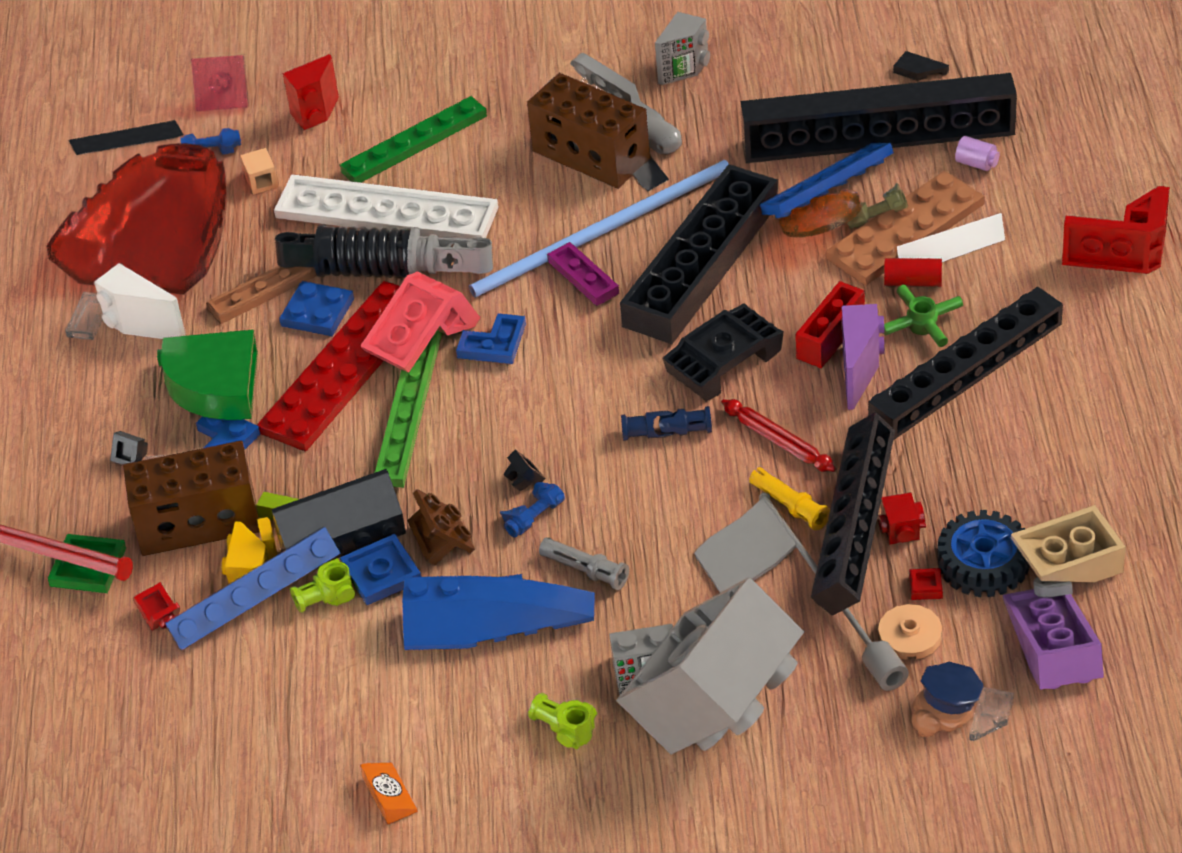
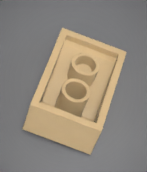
M1095 505L1011 534L1012 541L1040 581L1098 582L1123 573L1126 546Z

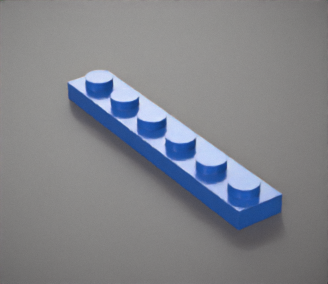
M871 143L760 204L762 214L783 218L790 215L792 209L810 204V199L828 194V189L846 184L848 178L864 174L866 168L882 164L884 158L894 153L891 143Z
M323 527L164 624L179 649L183 650L341 553L327 529Z

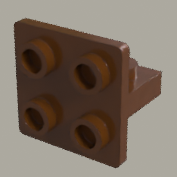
M419 489L413 492V496L420 509L407 521L426 561L435 566L455 546L471 554L475 550L470 539L472 535L463 525L460 519L462 517L460 511L452 504L446 505L432 493L426 494Z

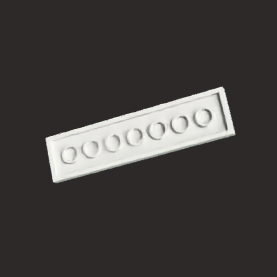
M291 174L274 209L275 218L356 227L359 229L366 227L368 230L375 227L379 231L382 228H388L390 232L393 228H397L400 231V229L418 227L423 237L437 235L438 238L456 237L473 239L486 238L498 210V200Z

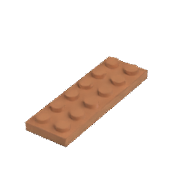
M944 170L906 196L908 208L895 212L893 209L879 214L827 249L826 259L866 286L884 274L885 258H898L897 246L948 230L983 206L985 196Z

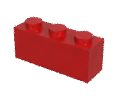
M839 281L796 332V359L822 369L842 344V306L865 305V290Z

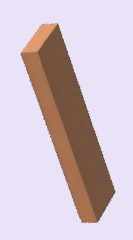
M277 266L207 301V309L220 324H223L298 286L301 281H308L316 277L315 268H284Z

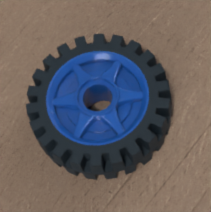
M980 510V515L976 516L974 511L967 512V518L962 514L956 516L955 522L950 520L947 523V527H943L938 539L937 559L943 579L947 583L951 582V587L956 590L962 586V593L969 595L970 591L973 590L975 597H981L982 592H987V597H995L996 590H998L1000 595L1006 594L1007 588L1014 590L1017 588L1018 582L1022 583L1025 580V575L1028 574L1030 565L1012 541L1011 534L1025 528L1021 529V523L1017 520L1012 522L1009 515L1005 514L1000 518V512L993 511L991 516L987 515V510Z

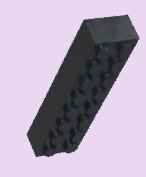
M728 164L621 300L622 327L673 344L770 215L762 214L760 204L778 195V179Z

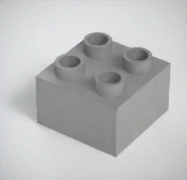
M748 577L686 611L616 701L670 754L678 752L694 743L703 751H706L715 745L728 729L735 735H740L756 722L764 710V706L756 699L757 695L765 685L770 690L776 688L794 671L798 661L789 652L803 635L804 631Z

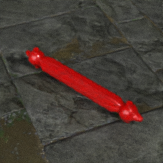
M723 399L721 401L725 407V412L729 416H737L742 424L807 464H814L820 472L836 471L837 468L833 465V460L829 455H820L817 448L752 408L743 407L739 400Z

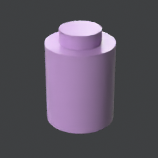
M963 136L958 143L955 160L961 164L989 171L991 167L994 168L997 165L1000 153L994 144Z

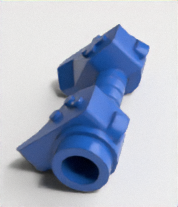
M230 128L222 129L219 136L197 139L192 133L180 138L182 152L184 156L186 155L187 160L198 159L203 148L218 146L222 154L234 153L236 146L241 145L239 130Z
M537 482L532 491L534 497L538 499L537 502L529 508L522 505L509 511H500L505 522L504 527L509 535L512 537L522 535L531 528L534 518L548 507L553 509L565 500L563 491L556 484Z

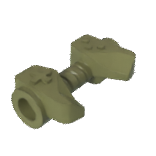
M896 183L892 189L883 195L884 201L867 207L865 202L852 201L851 210L844 214L849 228L861 227L868 222L869 218L894 209L895 212L908 208L906 197L899 184Z

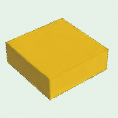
M265 517L257 519L261 539L266 545L270 560L278 555L270 519Z

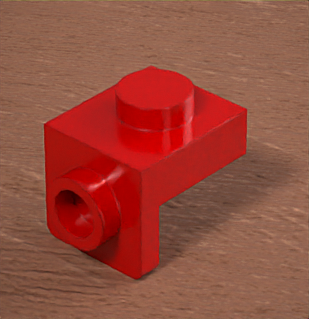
M161 582L133 597L134 603L152 631L158 627H161V629L167 628L164 623L180 613L179 604L177 602L173 603Z

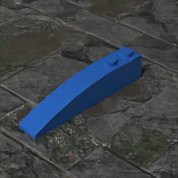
M405 577L402 599L404 650L468 649L477 647V642L494 639V642L507 640L506 636L524 632L525 636L536 634L537 630L552 626L553 629H559L594 621L595 592L563 585L505 577Z

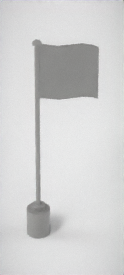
M766 492L760 494L759 501L741 518L708 538L694 553L696 559L720 593L748 577L753 581L778 565L795 548L799 550L816 574V563L769 500L770 495ZM849 609L843 610L842 612L867 645L862 655V661L877 683L886 691L900 687L907 680L909 671L887 641L872 642Z

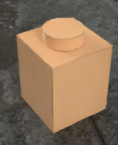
M266 148L240 155L244 176L253 195L279 187L275 167Z

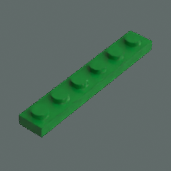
M469 96L341 163V173L351 182L362 183L487 117L486 108L475 98Z

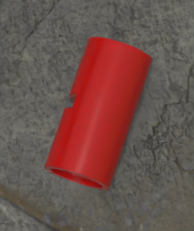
M885 258L884 286L942 287V258Z

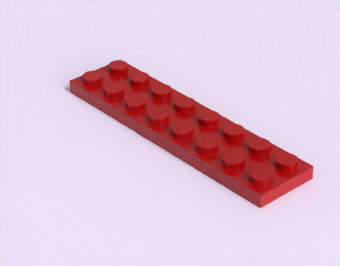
M385 280L382 281L258 422L257 426H259L261 435L305 452L311 447L383 363L384 360L364 351L361 344L399 289V285Z

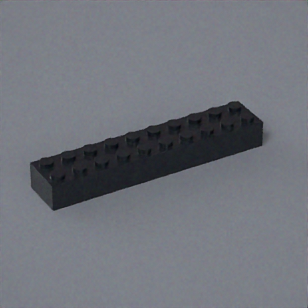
M1011 73L740 101L746 163L851 153L871 143H891L892 148L956 142L960 141L963 136L974 139L1013 136L1016 131L1017 92Z

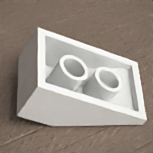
M118 263L94 282L97 290L96 297L103 312L102 319L108 327L115 328L123 334L159 339L186 336L177 298L122 264Z

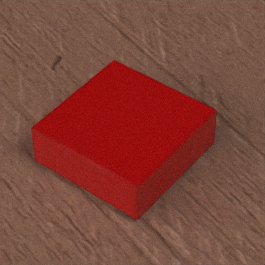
M941 568L909 569L911 600L943 599Z

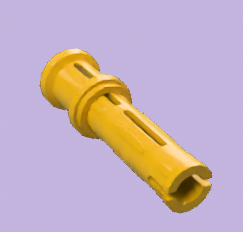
M761 467L757 468L758 472L753 470L749 477V482L789 508L788 510L793 517L802 518L808 522L809 527L814 531H818L826 525L830 513L829 507L817 504L812 500L811 495L806 492L798 493Z

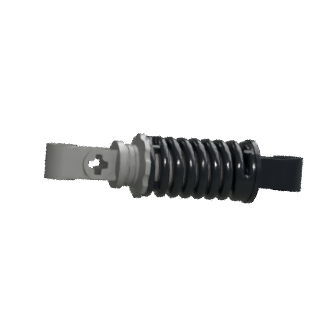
M319 224L315 234L283 232L275 236L278 266L284 268L315 267L318 277L330 274L339 276L342 274L343 276L353 275L355 277L362 275L365 277L373 275L375 277H382L384 275L386 278H392L393 276L402 278L417 271H428L429 274H436L437 271L483 274L493 269L492 241L490 239L438 238L437 235L423 237L418 227L400 229V231L397 228H393L391 232L388 228H382L379 232L378 228L372 227L370 231L366 227H361L358 231L356 227H350L348 230L346 227Z

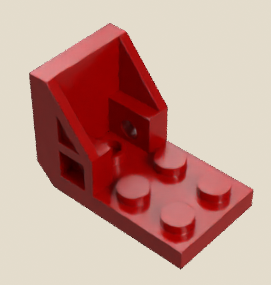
M1157 186L1128 204L1125 209L1124 221L1065 216L1062 265L1149 274L1160 268L1167 227L1170 187Z

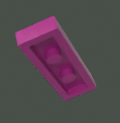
M571 242L547 254L548 262L596 306L620 294L619 285Z

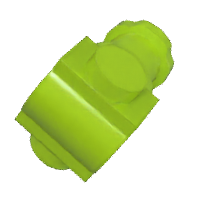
M338 558L321 565L318 569V574L313 576L312 582L298 588L295 586L290 588L291 597L299 612L306 611V607L323 601L325 604L329 603L338 606L354 599L355 595L349 568L345 563L340 562Z
M539 693L531 703L528 716L529 719L534 721L541 720L550 724L551 731L557 733L556 738L563 746L578 750L580 746L587 744L592 738V731L595 728L594 718L597 716V711L587 702L571 700L558 704L549 700L548 695Z

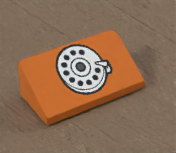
M392 762L364 763L360 765L362 778L387 825L418 812Z

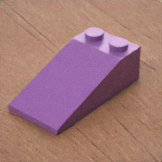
M1034 589L1003 595V601L1029 669L1040 690L1056 689L1062 685L1077 682L1088 683L1093 679L1104 678L1101 642L1071 594L1039 597L1034 593Z

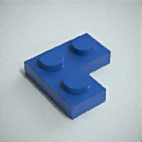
M498 313L491 333L463 330L456 349L457 358L513 364L526 326L525 316Z
M202 416L196 422L199 432L213 438L204 448L242 440L244 449H246L261 435L259 426L246 420H222Z

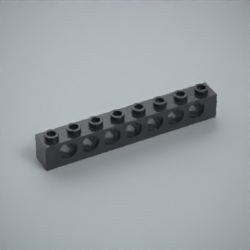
M1038 286L1029 293L1023 294L1017 301L1001 309L998 314L982 322L973 331L965 336H961L955 343L939 351L933 358L924 364L918 365L908 375L896 380L893 385L881 393L874 395L868 401V416L876 412L895 430V440L1062 325L1063 303Z
M876 412L848 428L811 593V598L817 605L821 606L831 616L860 602L895 435V430Z

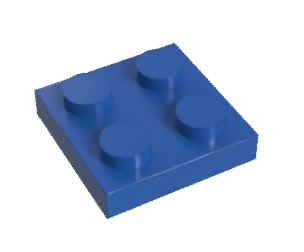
M301 281L279 318L282 327L333 337L354 300L353 291Z
M395 534L340 557V562L348 566L352 584L366 605L403 590L405 577H422L421 572Z

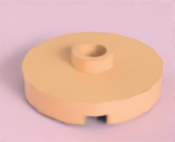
M912 604L896 606L887 611L880 619L878 627L879 641H887L900 659L907 660V657L922 659L934 653L939 647L942 637V625L933 611L923 606Z

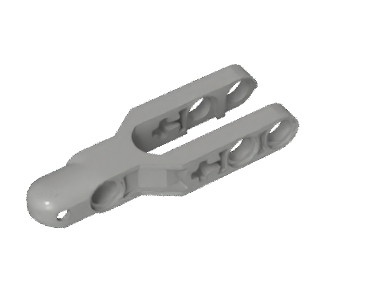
M580 53L570 62V65L574 67L579 75L587 79L589 84H595L607 93L646 109L650 148L660 154H670L680 148L682 145L680 131L665 121L657 111L640 101L634 83L585 53Z

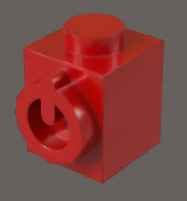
M911 492L881 498V515H878L880 532L886 533L889 545L920 540V529L926 528L923 506L920 501L914 502Z

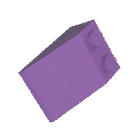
M877 304L842 306V349L848 410L855 408L879 367V354H885L884 336L879 337V333H884V316H878Z

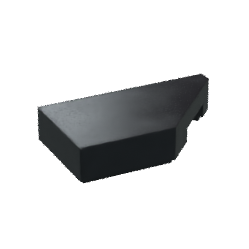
M905 51L893 65V73L918 81L927 79V75L936 73L947 75L949 73V65Z

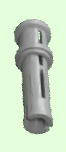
M549 537L544 538L540 544L539 554L541 556H546L587 573L589 579L609 583L613 589L620 590L628 579L629 566L623 562L619 564L607 560L606 556L602 554L592 556L554 541Z

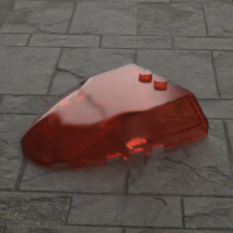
M185 143L157 146L156 153L143 158L139 153L113 171L112 179L106 185L99 183L97 185V193L92 198L85 197L82 200V208L78 212L72 211L46 245L49 260L79 284L95 286L94 282L120 263L166 292L184 295L207 275L221 241L227 208V183L223 161L219 162L215 158L214 151L206 147Z

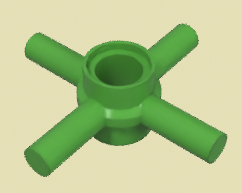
M906 285L899 286L897 293L909 309L906 316L885 323L883 334L886 336L909 327L915 334H929L939 347L945 346L948 343V339L936 325L939 315L963 307L961 297L957 296L935 305L931 298L926 296L915 298Z

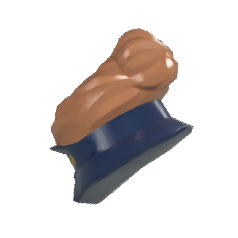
M953 662L926 667L920 680L924 689L919 692L913 702L915 712L911 720L914 729L917 730L920 737H931L941 731L952 732L963 727L971 720L974 703L979 700L984 686L972 667Z

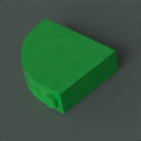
M254 329L163 338L162 349L157 350L158 365L162 366L166 389L175 403L185 410L203 417L222 420L252 419L258 358Z

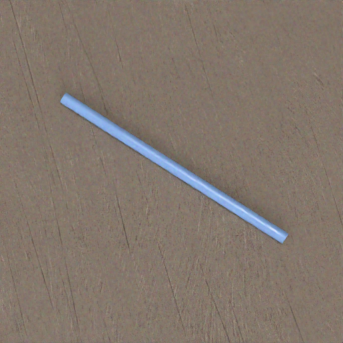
M722 160L470 284L469 290L472 296L476 298L547 263V254L568 242H571L577 248L717 179L729 163L726 160Z

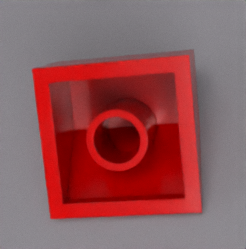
M330 54L282 73L290 114L304 131L328 121L339 98L332 56Z

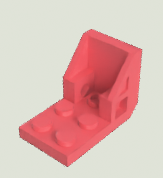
M417 271L406 276L361 344V347L364 351L409 373L436 331L451 335L474 328L480 320V316L461 292Z

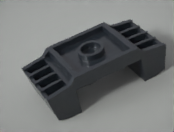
M743 303L730 311L723 310L681 338L679 344L662 359L669 374L703 398V400L708 401L721 394L720 376L742 361L756 354L762 360L768 362L779 353L782 348L784 331L779 330L774 324L768 322L764 317H761L756 311Z

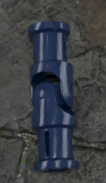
M710 406L705 407L704 410L696 411L678 409L674 413L670 411L646 412L643 416L627 417L625 414L621 415L623 441H628L629 437L647 436L648 439L668 437L675 433L687 435L688 432L702 430L712 433ZM657 416H660L659 427L661 432H657L653 426L654 419Z

